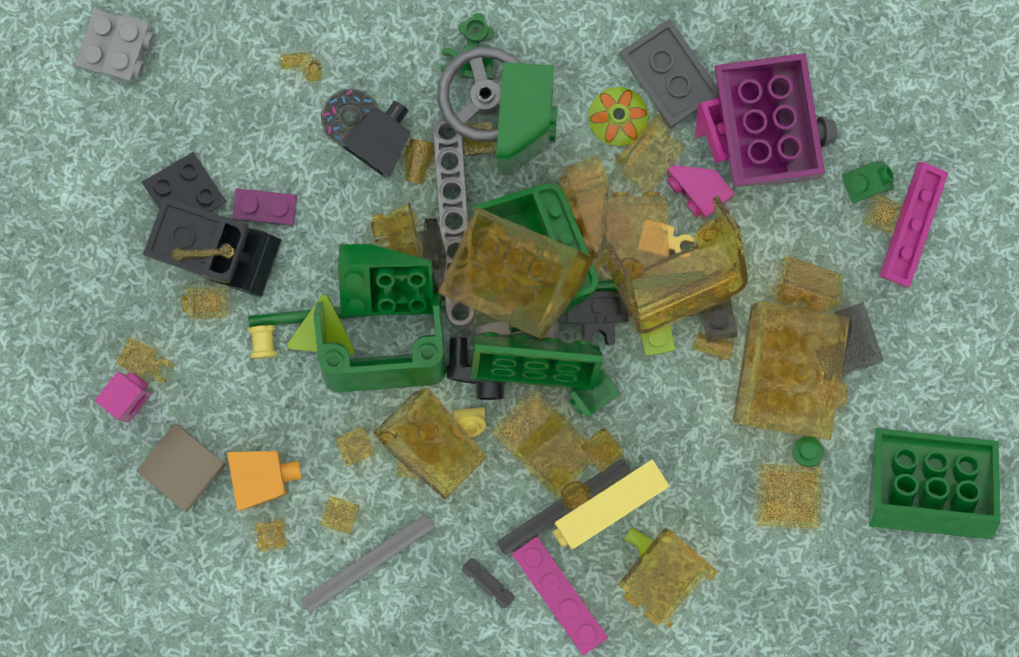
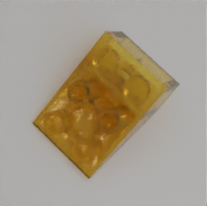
M599 155L564 167L559 177L560 182L557 183L563 189L592 262H595L601 253L610 186Z
M784 255L781 258L770 293L775 294V300L789 305H793V302L805 304V310L822 315L823 312H829L840 303L843 274Z

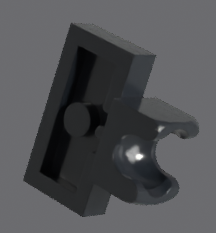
M628 291L595 292L592 296L566 312L567 324L582 323V340L592 343L594 332L599 331L604 335L606 345H614V322L629 321Z

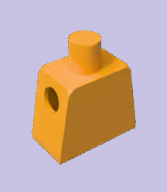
M278 451L227 452L237 511L247 510L287 495L286 482L303 478L300 461L282 464L281 453Z

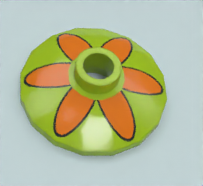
M618 86L608 88L595 97L590 105L588 118L590 128L598 139L608 145L619 147L629 145L641 137L646 130L649 115L647 105L639 94L629 88ZM615 110H622L625 116L623 119L618 120L614 118L613 112Z

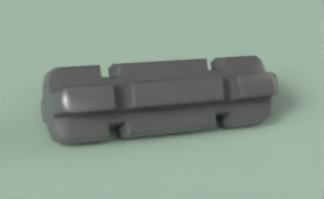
M469 559L463 565L462 571L469 578L472 576L475 579L474 582L491 598L494 596L496 598L495 601L502 608H507L514 600V595L508 589L504 590L502 588L503 585L486 569L482 570L480 568L481 565L475 559Z

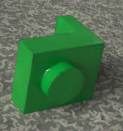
M875 161L842 175L852 203H857L894 189V174L889 165H886L884 161Z
M602 369L599 371L594 390L573 389L569 392L572 397L570 403L578 414L582 415L584 413L588 418L619 396L621 392L605 370Z

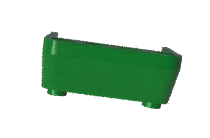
M503 62L496 154L498 174L511 175L549 148V141L555 142L557 106H552L554 66Z
M545 183L472 206L469 220L471 230L499 221L504 233L511 238L521 239L531 236L551 286L550 289L543 290L537 294L533 305L513 311L509 325L511 334L555 320L595 293L599 282L598 275L566 195L560 186L554 183Z
M440 292L434 293L433 296L435 335L419 337L412 346V354L350 359L349 352L344 345L336 342L327 343L323 301L317 302L314 311L318 362L327 388L334 392H353L431 386L440 383L446 375Z

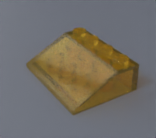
M476 207L438 293L543 339L582 287L594 258L577 249Z
M766 302L751 304L732 425L831 440L850 318Z

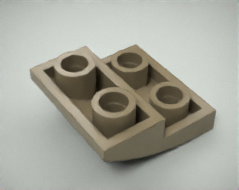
M175 423L138 468L137 472L176 505L188 512L226 464Z

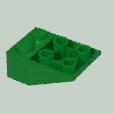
M339 244L338 275L341 316L434 314L431 260L373 244Z

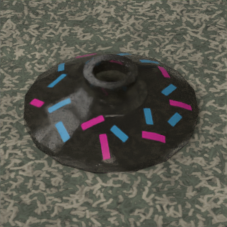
M343 89L333 93L325 101L321 110V125L325 135L338 145L370 110L375 107L378 108L376 101L368 93L359 89ZM346 112H354L355 118L352 121H346L344 119Z

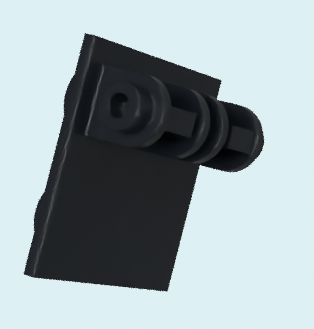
M194 152L141 182L158 208L161 206L163 197L207 212H211L226 203V200Z

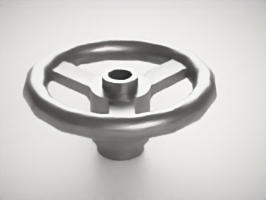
M478 46L461 52L446 65L438 81L437 103L443 119L457 134L472 141L494 142L498 138V128L480 130L466 125L477 112L489 115L496 112L500 107V88L494 81L487 79L482 59H496L502 63L521 62L515 55L498 47ZM470 62L476 82L471 88V101L460 112L455 114L449 100L450 84L456 72L466 63ZM488 92L491 96L488 99H483L480 95Z

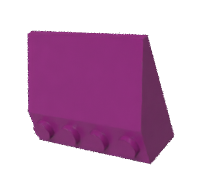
M806 53L715 65L733 187L789 184L820 179L825 174Z

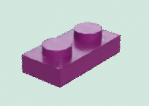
M236 189L232 219L294 226L297 195Z

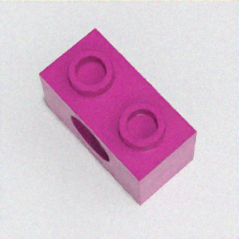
M117 371L94 401L116 419L130 423L152 394L146 390L149 384L135 373L133 374L129 371L127 374H123Z

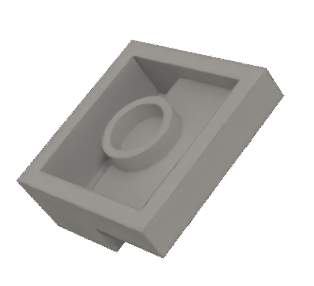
M94 8L75 66L134 85L135 79L141 78L145 61L142 58L145 49L150 50L155 35L152 32L153 28L149 23L121 14L117 16Z

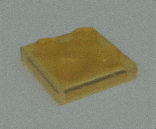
M760 464L757 525L820 529L823 467Z

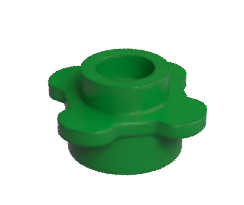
M475 13L473 17L469 18L466 22H461L458 26L459 33L465 36L467 45L471 47H478L479 43L484 40H490L494 36L493 29L487 26L485 17L481 13ZM477 28L479 32L474 33L473 29Z

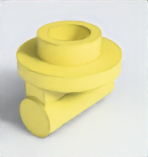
M485 407L454 410L455 426L458 433L467 437H474L486 429Z

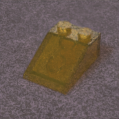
M429 388L414 391L373 431L396 459L443 499H447L487 458Z
M535 388L491 431V434L556 498L600 455Z

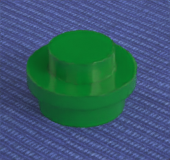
M802 437L796 441L793 447L795 461L804 467L816 466L824 455V448L821 442L814 437Z

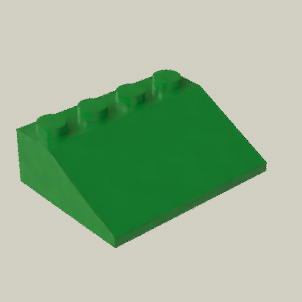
M483 332L481 335L475 334L470 379L594 390L602 365L603 355L599 346L592 345L591 342L585 340L564 343L560 339L552 337L543 338L542 340H531L526 335H513L512 338L499 337V334L494 332Z
M875 429L869 493V527L993 539L1001 522L999 441Z

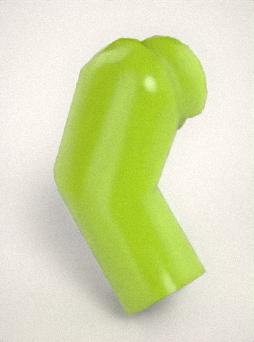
M631 527L624 540L638 548L640 557L637 562L638 568L644 572H649L658 563L655 542L634 527Z

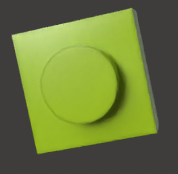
M669 320L639 326L645 357L676 350Z

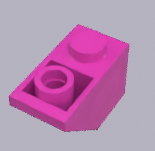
M672 165L667 170L666 174L669 178L666 181L676 194L682 192L688 200L685 203L686 207L696 218L700 215L703 220H706L735 195L716 170Z

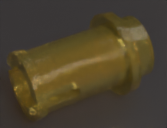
M699 331L693 350L720 357L719 361L723 359L729 360L734 343L730 342L727 337L723 340Z

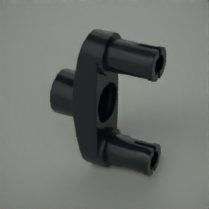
M449 338L450 365H447V379L476 384V399L478 400L504 399V383L506 382L470 379L471 365H468L467 338Z

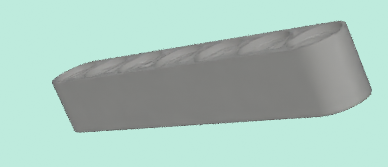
M442 118L434 126V144L446 313L448 321L453 328L464 330L473 324L475 310L462 135L457 133L451 140H444L440 137L441 131L447 128L452 129ZM448 158H454L458 161V165L453 170H446L442 167L443 161ZM448 188H457L461 192L460 196L454 200L445 198L444 193ZM457 217L463 222L462 226L457 230L447 228L446 222L450 218ZM454 247H460L465 251V255L460 260H452L449 258L448 252ZM456 277H462L467 281V285L463 290L458 291L451 288V281ZM464 307L469 311V316L463 321H457L452 317V313L456 308Z

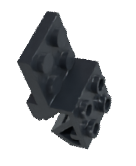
M163 197L143 255L198 274L206 280L263 298L282 244V239L267 232L249 228V225L225 216H218Z

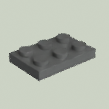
M671 19L662 23L619 53L670 129L698 111V104L719 97L718 87Z

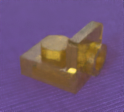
M186 287L187 294H182V311L187 313L188 318L191 320L228 318L227 287Z

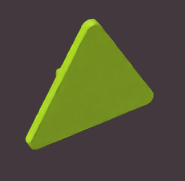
M322 294L317 302L323 301L327 343H340L347 348L349 355H352L355 348L329 296ZM316 303L288 342L287 346L289 349L317 352L314 324Z

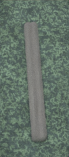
M423 515L302 597V605L308 612H312L433 530L434 524L427 515Z

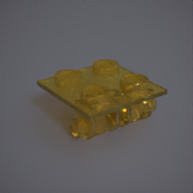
M407 203L385 216L384 214L372 216L373 221L370 222L373 238L387 236L374 240L375 244L388 243L389 246H384V248L423 258L424 249L418 239L416 230L417 218L412 211L411 203Z

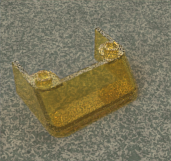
M719 196L712 198L716 219L705 222L699 227L695 235L696 245L642 268L636 258L620 259L611 243L605 245L611 276L628 315L638 332H653L732 297L746 287L748 276L740 227Z

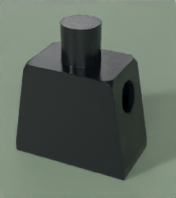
M395 100L386 113L375 107L359 121L338 145L384 178L389 177L410 135V131L400 125L409 110Z

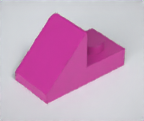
M719 97L698 104L695 138L706 135L715 164L729 159Z

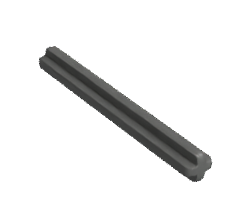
M619 459L498 540L497 545L505 555L509 554L630 472L629 466L625 460Z

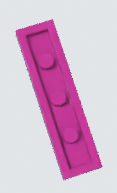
M917 162L879 277L899 286L910 288L948 172L926 162Z
M537 536L512 553L515 560L583 656L608 639L605 632Z

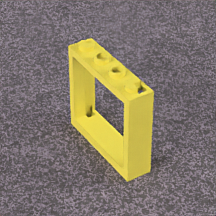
M652 459L556 521L554 525L557 529L552 531L562 548L568 545L573 550L670 487V485Z

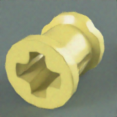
M274 325L248 328V333L252 335L253 353L250 354V359L278 357V352L274 350L273 332L276 331Z

